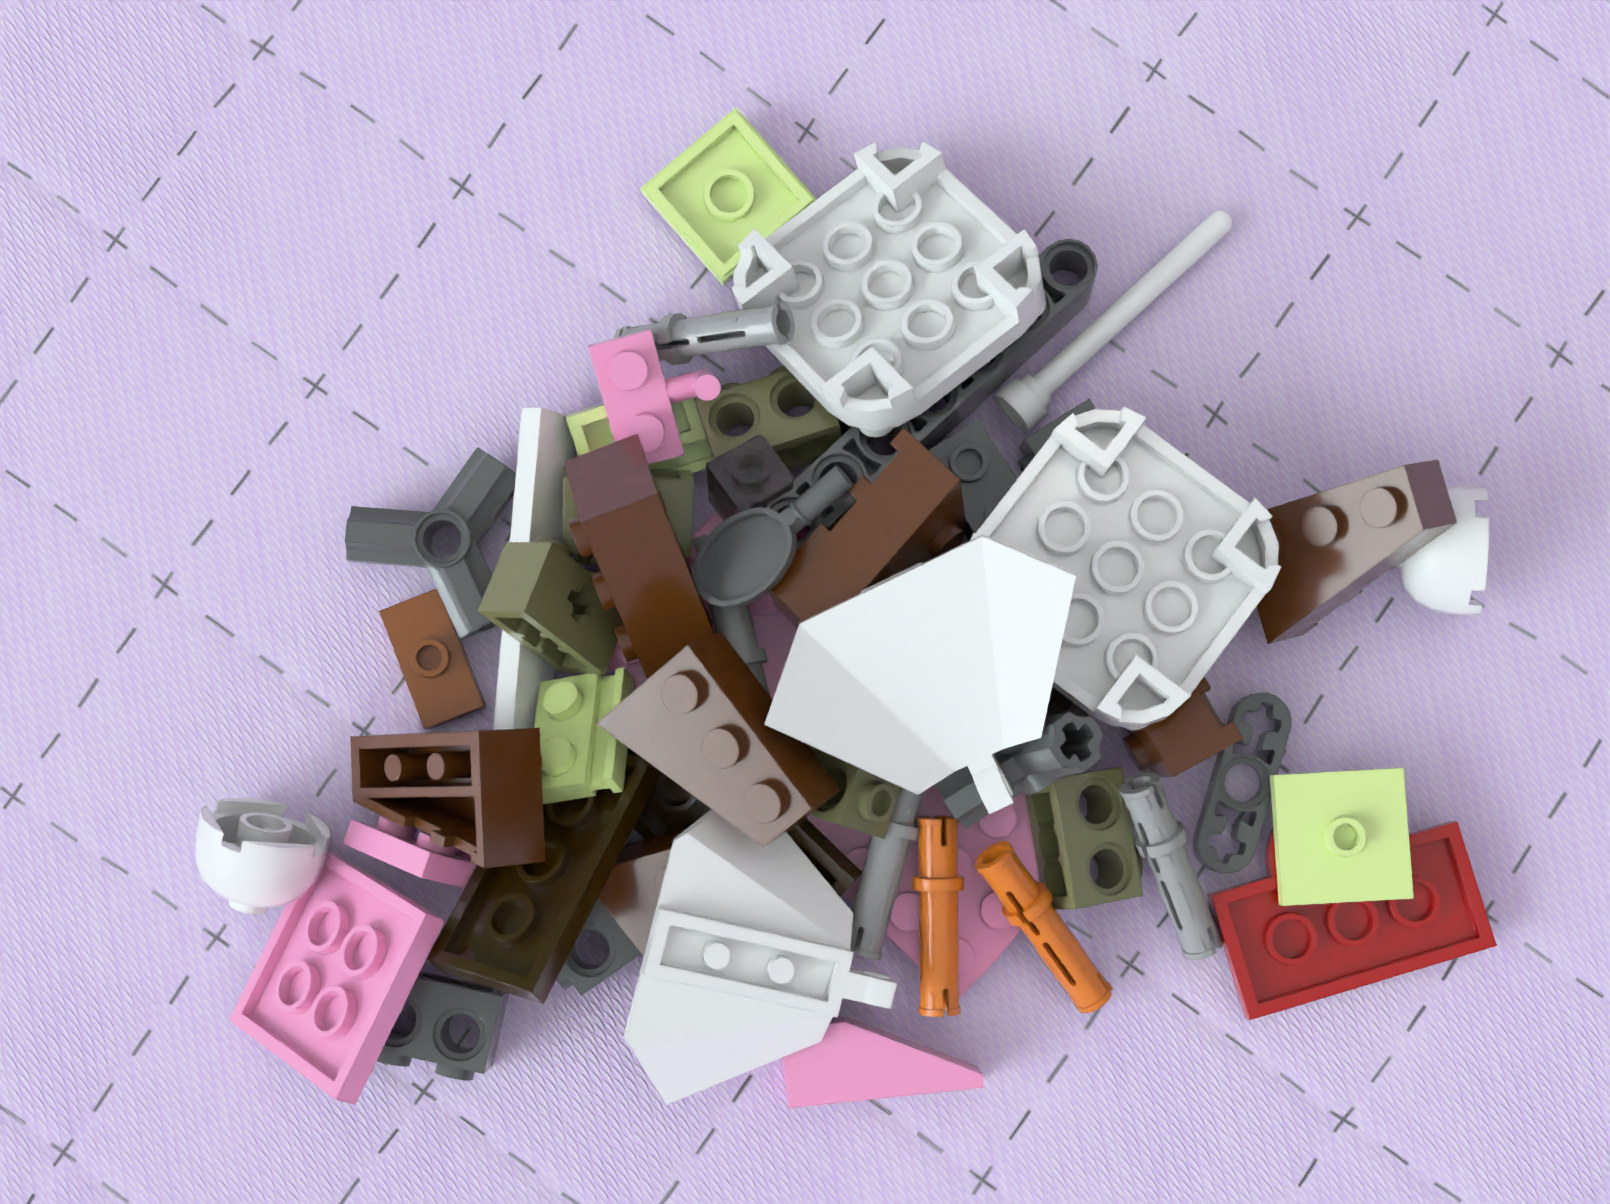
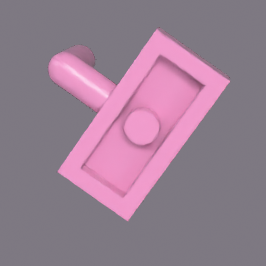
M651 329L588 345L614 442L638 434L648 464L684 455L671 404L696 397L705 401L715 399L720 393L721 385L714 372L708 369H701L664 379Z
M381 815L377 825L351 819L343 841L344 845L420 878L465 888L477 866L470 862L471 855L456 847L443 848L431 842V835L426 832L420 831L418 838H414L417 830L414 826L402 827Z

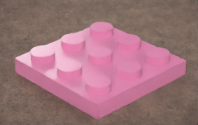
M328 850L319 878L300 898L285 905L229 1020L332 1098L356 1105L445 920L336 852Z

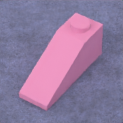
M847 1016L833 1017L821 1042L783 1057L788 1108L984 1088L983 1074L978 1066Z

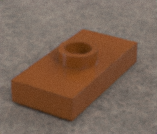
M437 588L379 611L425 730L487 707L462 641Z

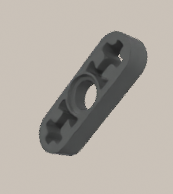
M1255 693L1242 697L1232 707L1227 720V724L1233 721L1244 739L1237 742L1241 746H1249L1253 734V726L1244 722L1246 712H1256L1261 707V704L1268 707L1266 711L1267 718L1276 722L1274 731L1262 732L1260 734L1255 749L1259 751L1268 750L1269 754L1266 762L1251 754H1234L1235 744L1220 751L1217 755L1193 837V850L1196 858L1204 867L1215 872H1238L1251 862L1255 854L1271 799L1270 775H1278L1292 725V718L1287 705L1279 697L1270 693ZM1237 764L1250 766L1255 770L1259 778L1257 793L1250 800L1244 802L1233 799L1225 788L1226 774ZM1217 803H1220L1229 810L1251 812L1248 824L1242 820L1235 819L1231 831V839L1240 843V849L1237 854H1226L1223 862L1216 860L1217 849L1208 845V838L1211 834L1223 833L1228 816L1215 815Z

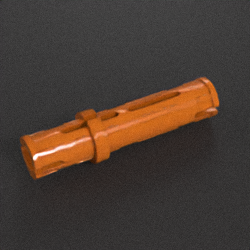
M934 815V819L930 818V816L916 817V824L919 828V874L912 876V889L919 891L920 1006H918V1013L929 1017H944V1011H947L948 1016H956L961 1014V1007L959 1005L958 891L964 890V876L958 874L957 824H959V821L954 816Z
M1000 841L987 847L977 857V863L974 864V867L982 874L1003 904L1002 914L1012 926L1020 927L1044 963L1066 990L1080 1013H1090L1102 1007L1111 998L1112 993L1110 991L1113 990V987L1105 980L1077 938L1051 904L1053 898L1050 890L1043 882L1033 879L1008 841Z

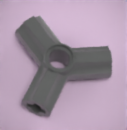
M477 447L431 512L351 506L345 533L346 560L356 563L427 568L461 640L496 627L497 625L478 612L492 577V572L479 544L514 496L516 473ZM449 525L457 526L461 534V543L458 550L449 557H436L431 547L432 537L436 531Z
M1055 690L1052 692L1041 738L994 753L1013 790V799L1023 792L1026 795L1035 794L1055 783L1063 776L1087 771L1101 760L1099 748L1104 734L1093 719V716L1086 713L1059 691ZM968 766L953 772L935 784L944 803L954 818L965 829L989 815Z

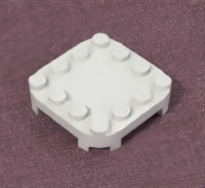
M874 142L855 152L854 156L858 169L768 237L764 238L754 228L738 245L741 257L733 275L734 286L731 288L739 309L769 306L778 302L786 303L794 316L795 333L791 342H787V344L765 346L829 413L848 426L858 427L863 434L869 437L884 436L894 427H898L921 415L1020 338L1038 316L1043 313L1046 307V296L1043 288L1038 250L1027 231L1024 229L1016 234L946 169L943 153L925 142L921 144L920 150L901 147L878 151L877 144Z
M1123 406L1121 411L1094 409L1078 415L1072 413L1059 424L976 533H973L971 540L984 535L1076 574L1052 687L1089 715L1111 726L1124 727L1129 730H1140L1150 724L1164 720L1191 697V693L1258 603L1271 590L1281 566L1278 565L1279 543L1270 522L1273 516L1256 498L1250 503L1143 425L1147 417Z

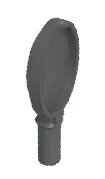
M835 465L795 501H789V506L781 513L763 507L745 509L719 524L703 542L693 564V581L698 594L712 605L730 609L748 605L769 593L781 581L793 562L797 550V533L806 525L810 526L812 520L853 486L848 476Z

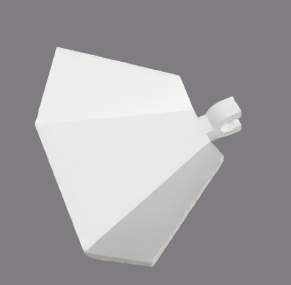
M981 535L923 564L920 562L862 590L860 594L799 623L764 725L917 795L953 772L968 766L979 795L989 814L1014 803L1012 797L1013 790L994 753L1011 746L1039 739L1042 736L1076 574L998 540Z
M712 809L673 839L624 1032L626 1041L666 1105L821 1042L832 1018H838L842 998L891 1009L897 983L889 980V976L886 974L863 969H850L854 952L850 950L853 912L788 833L762 847Z

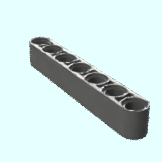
M1063 239L1054 242L1039 254L1046 307L1043 313L1036 319L1037 323L1030 326L1020 338L991 359L992 365L985 369L977 370L942 397L947 403L944 409L932 413L924 411L921 415L898 427H894L886 436L895 438L905 428L927 450L941 442L1084 309L1090 300L1098 268L1096 255L1091 248L1079 240ZM1060 270L1072 271L1078 275L1081 282L1070 286L1062 285L1055 281L1051 274ZM852 426L777 495L766 508L781 513L789 506V501H795L835 465L848 476L853 484L861 476L866 477L873 483L899 452L897 451L892 455L886 456L876 454L868 446L871 440L876 437H869L863 434L858 427ZM851 494L846 498L837 499L811 521L812 524L810 526H807L809 532L805 538L797 542V550L820 523L830 528L854 505L857 499Z

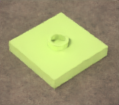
M734 108L641 187V192L723 287L733 279L735 269L741 257L738 245L754 228L766 238L817 200L737 108Z
M1404 768L1270 775L1279 905L1414 899Z

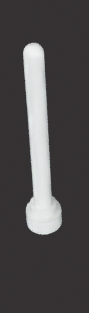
M1223 210L1213 212L1034 377L1027 374L1021 380L1013 378L994 395V399L1010 421L1019 429L1028 433L1047 416L1045 408L1052 403L1050 395L1231 230L1233 221L1230 214Z

